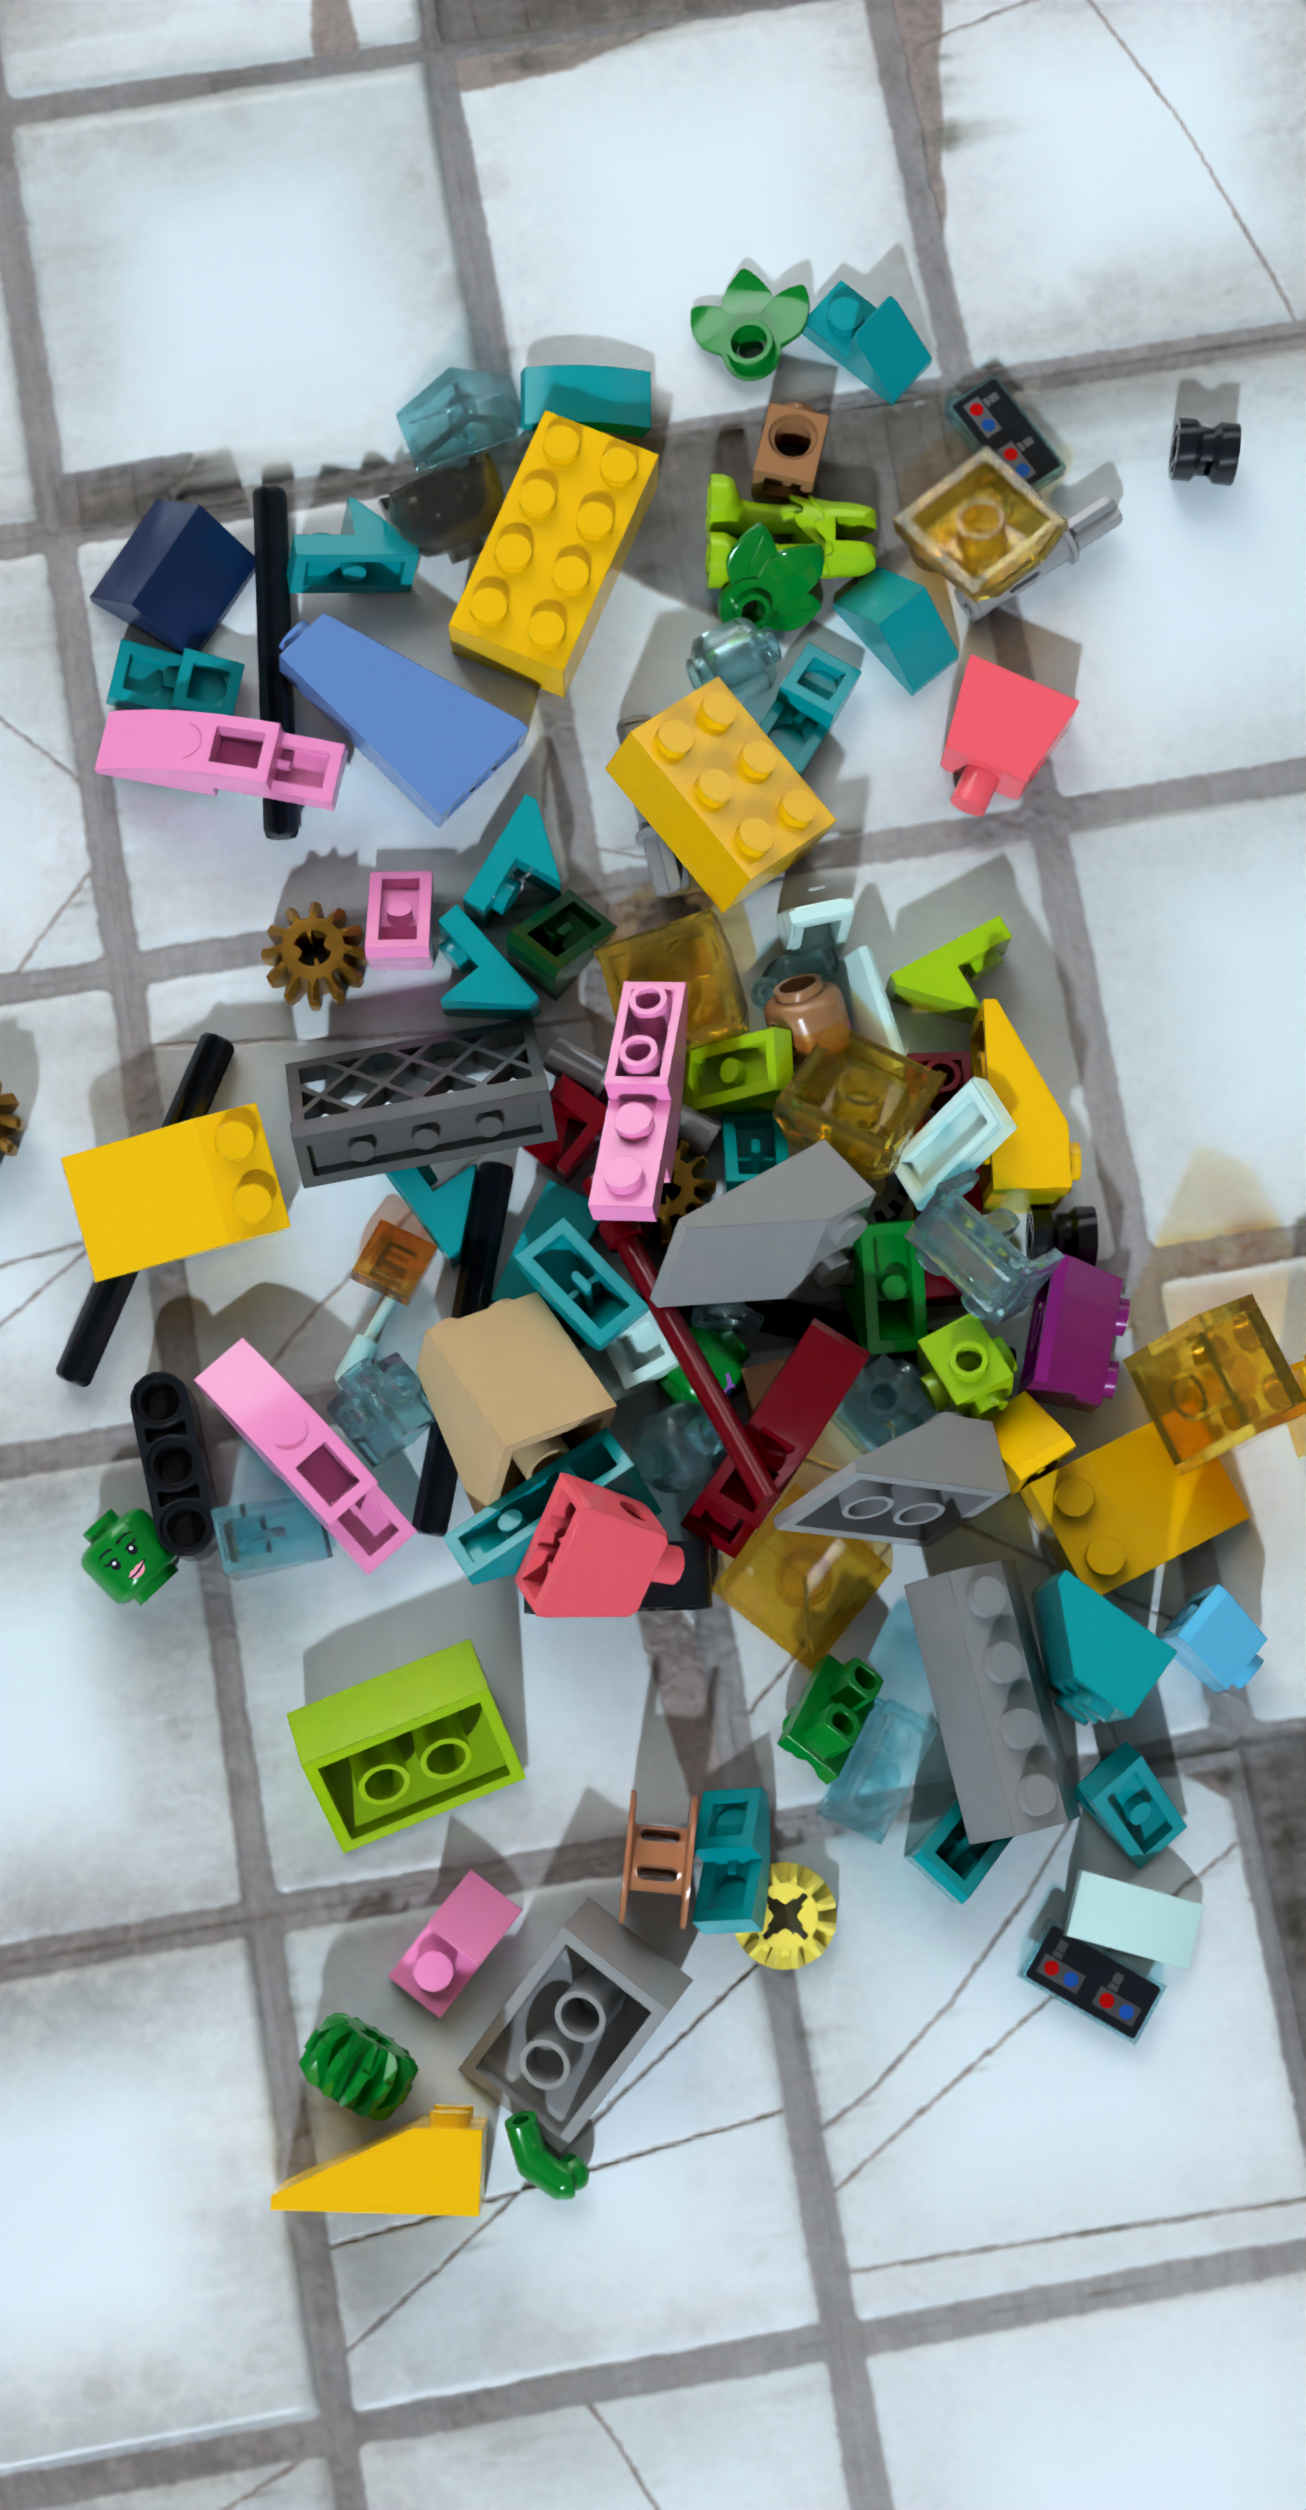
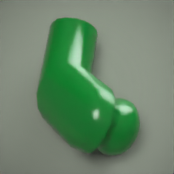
M522 2111L507 2118L505 2121L506 2132L517 2170L522 2177L555 2200L572 2199L575 2197L576 2190H581L587 2186L590 2176L589 2170L581 2157L568 2153L558 2160L547 2151L535 2112Z

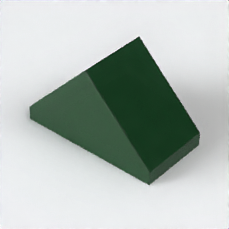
M568 890L509 932L505 939L508 962L514 969L557 1002L610 940L618 927L573 891Z

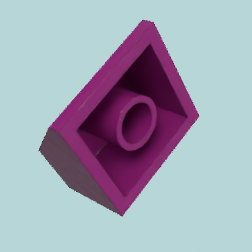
M1056 1253L1038 1276L1017 1395L1026 1391L1036 1402L1090 1413L1102 1405L1103 1397L1112 1399L1119 1373V1361L1110 1360L1113 1336H1123L1130 1309V1299L1120 1297L1123 1284L1122 1278L1070 1255Z

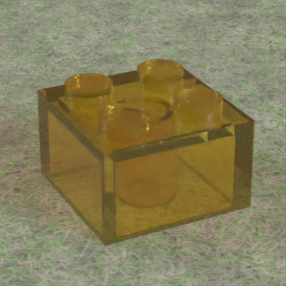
M1253 1294L1246 1295L1192 1317L1123 1360L1180 1476L1234 1454L1306 1415V1399Z

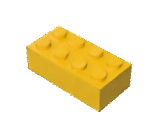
M545 410L448 625L452 653L565 698L658 487L659 454Z

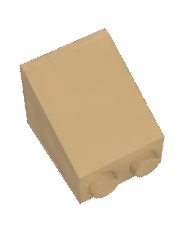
M538 1291L514 1300L510 1298L501 1299L485 1310L459 1319L454 1317L443 1319L425 1331L416 1372L475 1515L603 1428L607 1427L609 1430L617 1408L616 1403Z

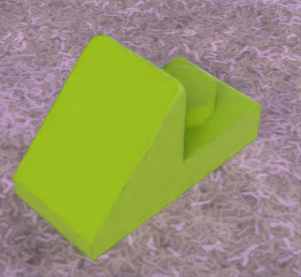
M999 915L890 974L885 992L891 1002L972 1024L980 1008V1003L964 975L968 974L971 980H977L998 968L1004 962L1001 955L1005 954L1012 935Z
M771 1027L686 1051L684 1104L704 1115L722 1114V1112L778 1111L782 1107L781 1096L795 1093L791 1030Z

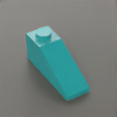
M607 1427L442 1537L472 1585L518 1572L560 1473L571 1474L639 1500L647 1505L655 1516L663 1512L634 1464Z

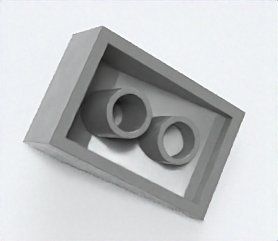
M823 1139L678 1219L649 1299L657 1308L789 1299L796 1298L817 1285L821 1288H827L839 1280L849 1268L850 1261L847 1257L854 1242L863 1234L868 1222L865 1220V1217L876 1192Z
M954 1411L932 1416L925 1424L853 1460L773 1517L775 1529L929 1547L1011 1493L993 1421L967 1418L962 1413Z
M588 1897L560 1928L458 2070L512 2114L522 2111L535 2112L543 2139L563 2154L692 1983L693 1979L625 1925L618 1923L615 1917Z

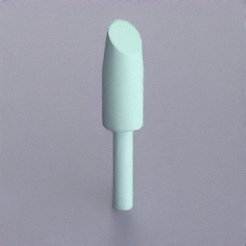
M393 1288L392 1290L389 1289L364 1335L356 1334L333 1376L335 1388L342 1401L350 1395L360 1381L379 1347L374 1341L401 1294L400 1292L399 1294L396 1293L398 1291Z

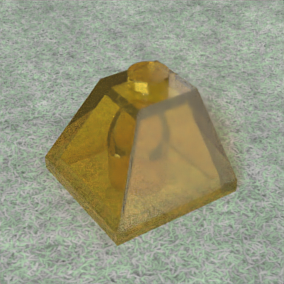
M795 1483L712 1587V1592L812 1672L817 1661L826 1655L892 1570L861 1539L776 1530L773 1517L807 1494L804 1489Z

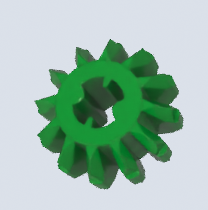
M333 2013L331 2016H327L318 2029H314L304 2046L306 2050L299 2061L301 2070L308 2082L318 2087L324 2096L338 2102L342 2108L346 2107L360 2117L367 2116L374 2121H385L388 2117L392 2116L400 2104L404 2103L413 2088L412 2082L419 2071L415 2060L410 2056L408 2050L395 2043L394 2038L386 2036L376 2027L365 2024L358 2017L351 2018L344 2013Z

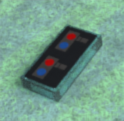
M995 373L946 405L945 417L1014 507H1017L1064 475L1065 463Z
M1048 1918L1021 1966L1017 1977L1127 2042L1136 2045L1167 1986L1093 1943L1064 1936L1065 1926Z

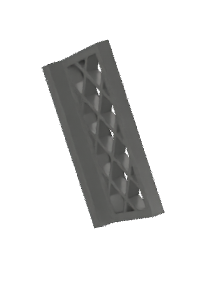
M532 1017L285 1064L292 1123H290L291 1138L304 1189L558 1140L546 1074L544 1073ZM524 1042L509 1057L493 1052L498 1046ZM451 1055L458 1058L446 1069L431 1064L436 1058ZM477 1065L493 1070L481 1082L466 1077ZM388 1067L396 1069L384 1081L369 1076L374 1070ZM415 1077L431 1082L418 1094L403 1088ZM325 1079L334 1081L321 1093L302 1086L304 1083ZM352 1089L368 1094L355 1106L341 1101Z

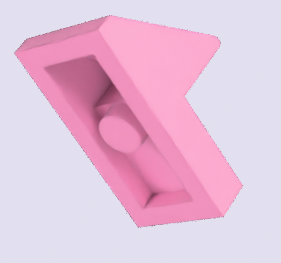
M433 871L370 872L365 958L371 969L427 970L434 968L432 936Z
M471 1869L426 1924V1928L388 1977L438 2018H441L523 1910Z

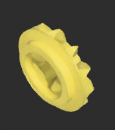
M777 1862L770 1864L768 1895L773 1900L777 1899L779 1902L787 1904L793 1898L797 1900L803 1893L805 1894L806 1898L800 1903L801 1908L798 1910L796 1917L802 1924L800 1927L807 1934L802 1938L797 1932L792 1933L790 1930L782 1928L777 1933L773 1932L765 1939L762 1935L769 1929L768 1924L774 1917L768 1909L769 1904L767 1903L763 1932L735 1933L739 1944L752 1959L772 1969L786 1970L801 1968L824 1953L836 1931L837 1912L836 1901L829 1887L818 1874L796 1863Z

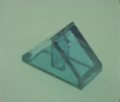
M449 367L396 413L399 427L417 472L530 434L529 430L521 429V404L510 375Z
M298 1497L222 1506L210 1510L224 1573L234 1581L333 1557L327 1530Z

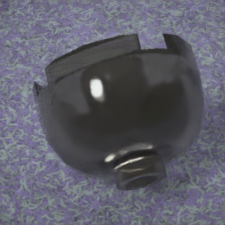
M484 452L467 458L469 464L457 469V466L451 468V465L389 493L390 497L378 500L386 521L397 530L403 539L418 547L420 556L431 558L448 554L451 564L454 565L481 553L484 547L481 539L490 534L505 500L502 480L490 452Z

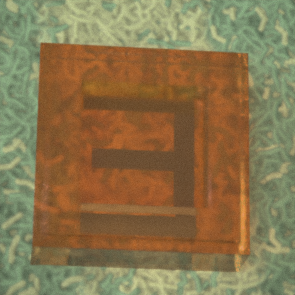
M381 1219L354 1265L351 1279L409 1306L437 1255L438 1246Z

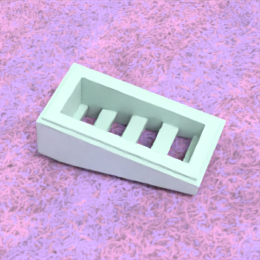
M838 898L782 910L781 913L777 914L776 924L785 959L793 960L843 949L846 945L855 911L852 898Z

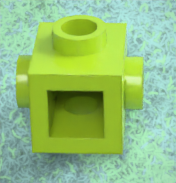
M975 1311L917 1341V1364L924 1376L919 1378V1384L927 1401L936 1413L945 1409L946 1412H960L967 1418L989 1420L1006 1408L1008 1405L1007 1399L1012 1397L1013 1373L1018 1370V1367L1006 1342L1000 1336L991 1339Z

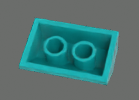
M1066 1569L1038 1584L1031 1593L1047 1687L1059 1695L1054 1701V1705L1083 1726H1086L1088 1722L1104 1724L1131 1719L1178 1651Z

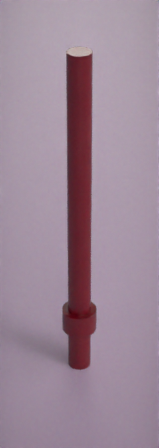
M594 1174L584 1179L581 1184L588 1198H590ZM601 1220L598 1230L610 1252L619 1253L757 1508H765L772 1505L781 1497V1493L677 1306L657 1308L649 1299L659 1272L641 1241L644 1237V1232L638 1221Z

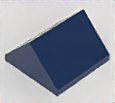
M157 499L97 585L90 599L94 604L180 655L183 654L184 648L201 652L255 574V556L200 504Z

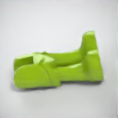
M710 473L707 489L705 527L707 539L705 578L707 589H722V587L729 583L726 571V558L731 548L737 542V539L734 537L742 536L750 527L758 522H762L771 535L790 534L794 544H775L778 552L798 545L819 543L824 549V567L821 579L859 577L875 569L877 563V550L875 546L862 541L836 540V537H861L873 533L877 529V513L874 508L852 502L819 499L808 495L807 498L789 495V504L750 502L740 497L732 477L725 474Z

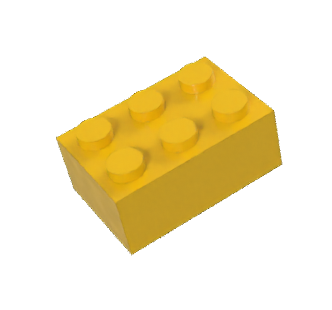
M719 676L630 731L605 768L722 913L806 857L837 821Z

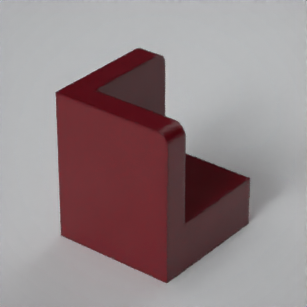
M563 1074L550 1090L558 1140L521 1148L568 1184L600 1145L607 1106Z

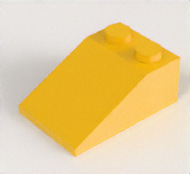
M996 998L983 999L969 1030L972 1077L975 1076L988 1080L1018 1128L981 1164L979 1184L982 1214L1027 1213L1030 1206H1049L1055 1211L1065 1196L1071 1193L1072 1181H1080L1082 1169L1079 1142H1069L1068 1122Z
M256 1102L186 1120L60 1159L95 1283L279 1234L291 1227Z
M1189 1404L1029 1483L1019 1491L1060 1571L1062 1572L1066 1569L1101 1596L1250 1518Z
M457 2103L434 2104L430 2115H420L286 2179L271 2195L270 2210L479 2217L485 2200L488 2117H474V2105Z

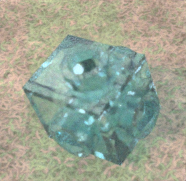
M397 1351L375 1364L369 1358H364L353 1365L338 1379L337 1382L343 1389L325 1408L372 1468L411 1446L436 1421L418 1376L411 1370Z
M883 1353L872 1364L867 1360L830 1420L859 1452L865 1455L882 1446L888 1439L892 1441L925 1423L917 1414L928 1402V1399L921 1392L922 1389L919 1384L921 1376L901 1357L893 1363ZM878 1394L885 1397L889 1403V1409L881 1410L875 1407L871 1401V1395Z

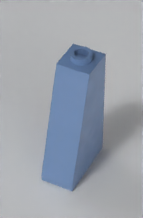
M322 613L311 625L306 620H302L287 633L279 644V647L283 650L279 655V672L438 829L525 743L529 728L521 720L326 613Z

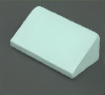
M867 945L858 947L827 968L822 973L821 978L822 981H830L836 984L842 991L853 1029V1039L848 1048L844 1050V1054L854 1085L858 1089H864L900 1078L906 1065L907 1057L871 948L868 949Z

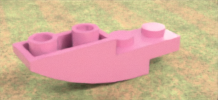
M183 710L109 711L95 771L97 774L217 796L218 790L221 789L335 811L348 751L343 743L285 733L281 723Z
M624 981L604 1081L609 1100L588 1203L593 1220L657 1222L663 1184L671 1183L680 1124L687 1040L688 988L686 982Z
M244 1338L236 1342L193 1379V1382L277 1478L281 1477L365 1575L372 1573L417 1532L378 1487L377 1483L379 1482L354 1453L294 1388Z

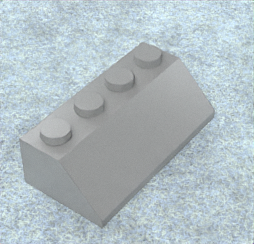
M998 1560L950 1570L904 1585L969 1845L1019 1836L1067 1823L1081 1816L1015 1561Z

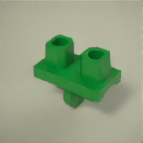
M828 1653L817 1661L796 1706L788 1711L783 1721V1732L777 1744L785 1751L792 1753L796 1758L807 1760L815 1769L818 1778L825 1784H829L837 1779L861 1732L873 1702L884 1683L882 1677L860 1658L854 1657L842 1665Z

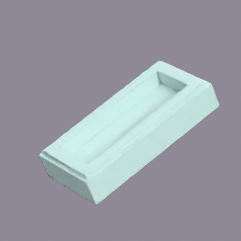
M973 1076L889 1161V1164L919 1211L932 1213L1018 1127L988 1080Z

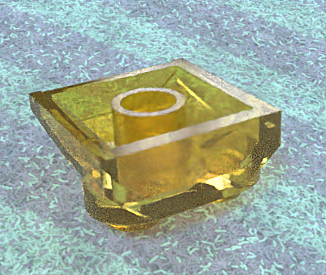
M988 446L981 449L893 518L895 533L909 545L910 556L914 563L925 571L941 574L974 602L999 597L1047 559L1069 527L1068 520Z
M711 909L593 949L595 958L598 959L602 968L616 1020L624 981L686 982L688 988L686 1052L750 1032L749 1009L732 948L717 914Z
M837 1022L826 1029L778 1096L773 1118L780 1125L783 1136L794 1146L805 1150L825 1139L862 1178H885L891 1175L899 1166L903 1149L943 1087L947 1074L940 1070L937 1072L843 1027L841 1022Z

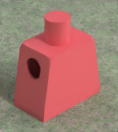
M971 654L960 685L940 766L945 770L961 776L950 799L951 803L965 813L983 816L994 792L1019 800L1067 732L1080 701Z
M560 1473L514 1581L538 1617H629L638 1611L651 1582L674 1585L680 1580L684 1570L685 1557L681 1547L668 1544V1533L647 1505L639 1500L571 1474Z

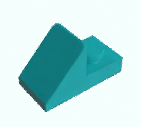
M842 280L835 285L809 314L807 325L802 335L892 406L932 362V357L900 305L892 296L889 295L876 308Z
M348 497L341 534L319 532L310 535H293L286 573L289 593H410L419 559L418 544L357 499Z
M527 794L524 795L463 897L465 914L470 920L485 928H488L496 913L505 916L511 909L522 885L516 880L517 877L556 898L561 896V882L537 800Z
M457 904L438 919L440 935L443 939V942L438 945L439 950L451 966L461 975L468 969L471 971L467 977L441 998L440 1002L444 1015L519 1020L530 1017L534 1019L541 1013L539 996Z
M477 1164L471 1165L435 1191L430 1186L439 1180L429 1165L384 1173L452 1269L461 1264L478 1176Z
M1126 1741L1109 1757L1100 1761L1092 1772L1074 1788L1079 1804L1139 1871L1187 1828V1825L1142 1755Z

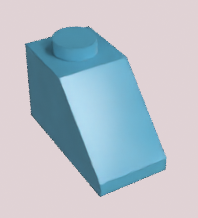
M1220 1584L1193 1593L1159 1636L1161 1640L1178 1651L1173 1659L1215 1693L1226 1691L1231 1685H1234L1238 1690L1242 1689L1263 1664L1264 1659L1257 1652L1268 1640L1232 1595Z

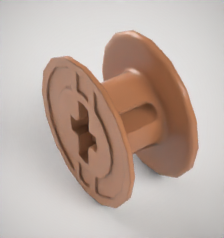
M631 1790L618 1923L625 1921L628 1892L630 1890L680 1895L679 1927L685 1930L692 1878L698 1796H693L690 1800L687 1828L637 1824L635 1822L637 1792L636 1790ZM651 1837L675 1840L677 1843L644 1840L643 1838ZM647 1875L672 1878L674 1881L667 1882L641 1879L639 1876Z

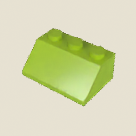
M471 1639L462 1641L286 1714L301 1767L343 1853H347L526 1778Z

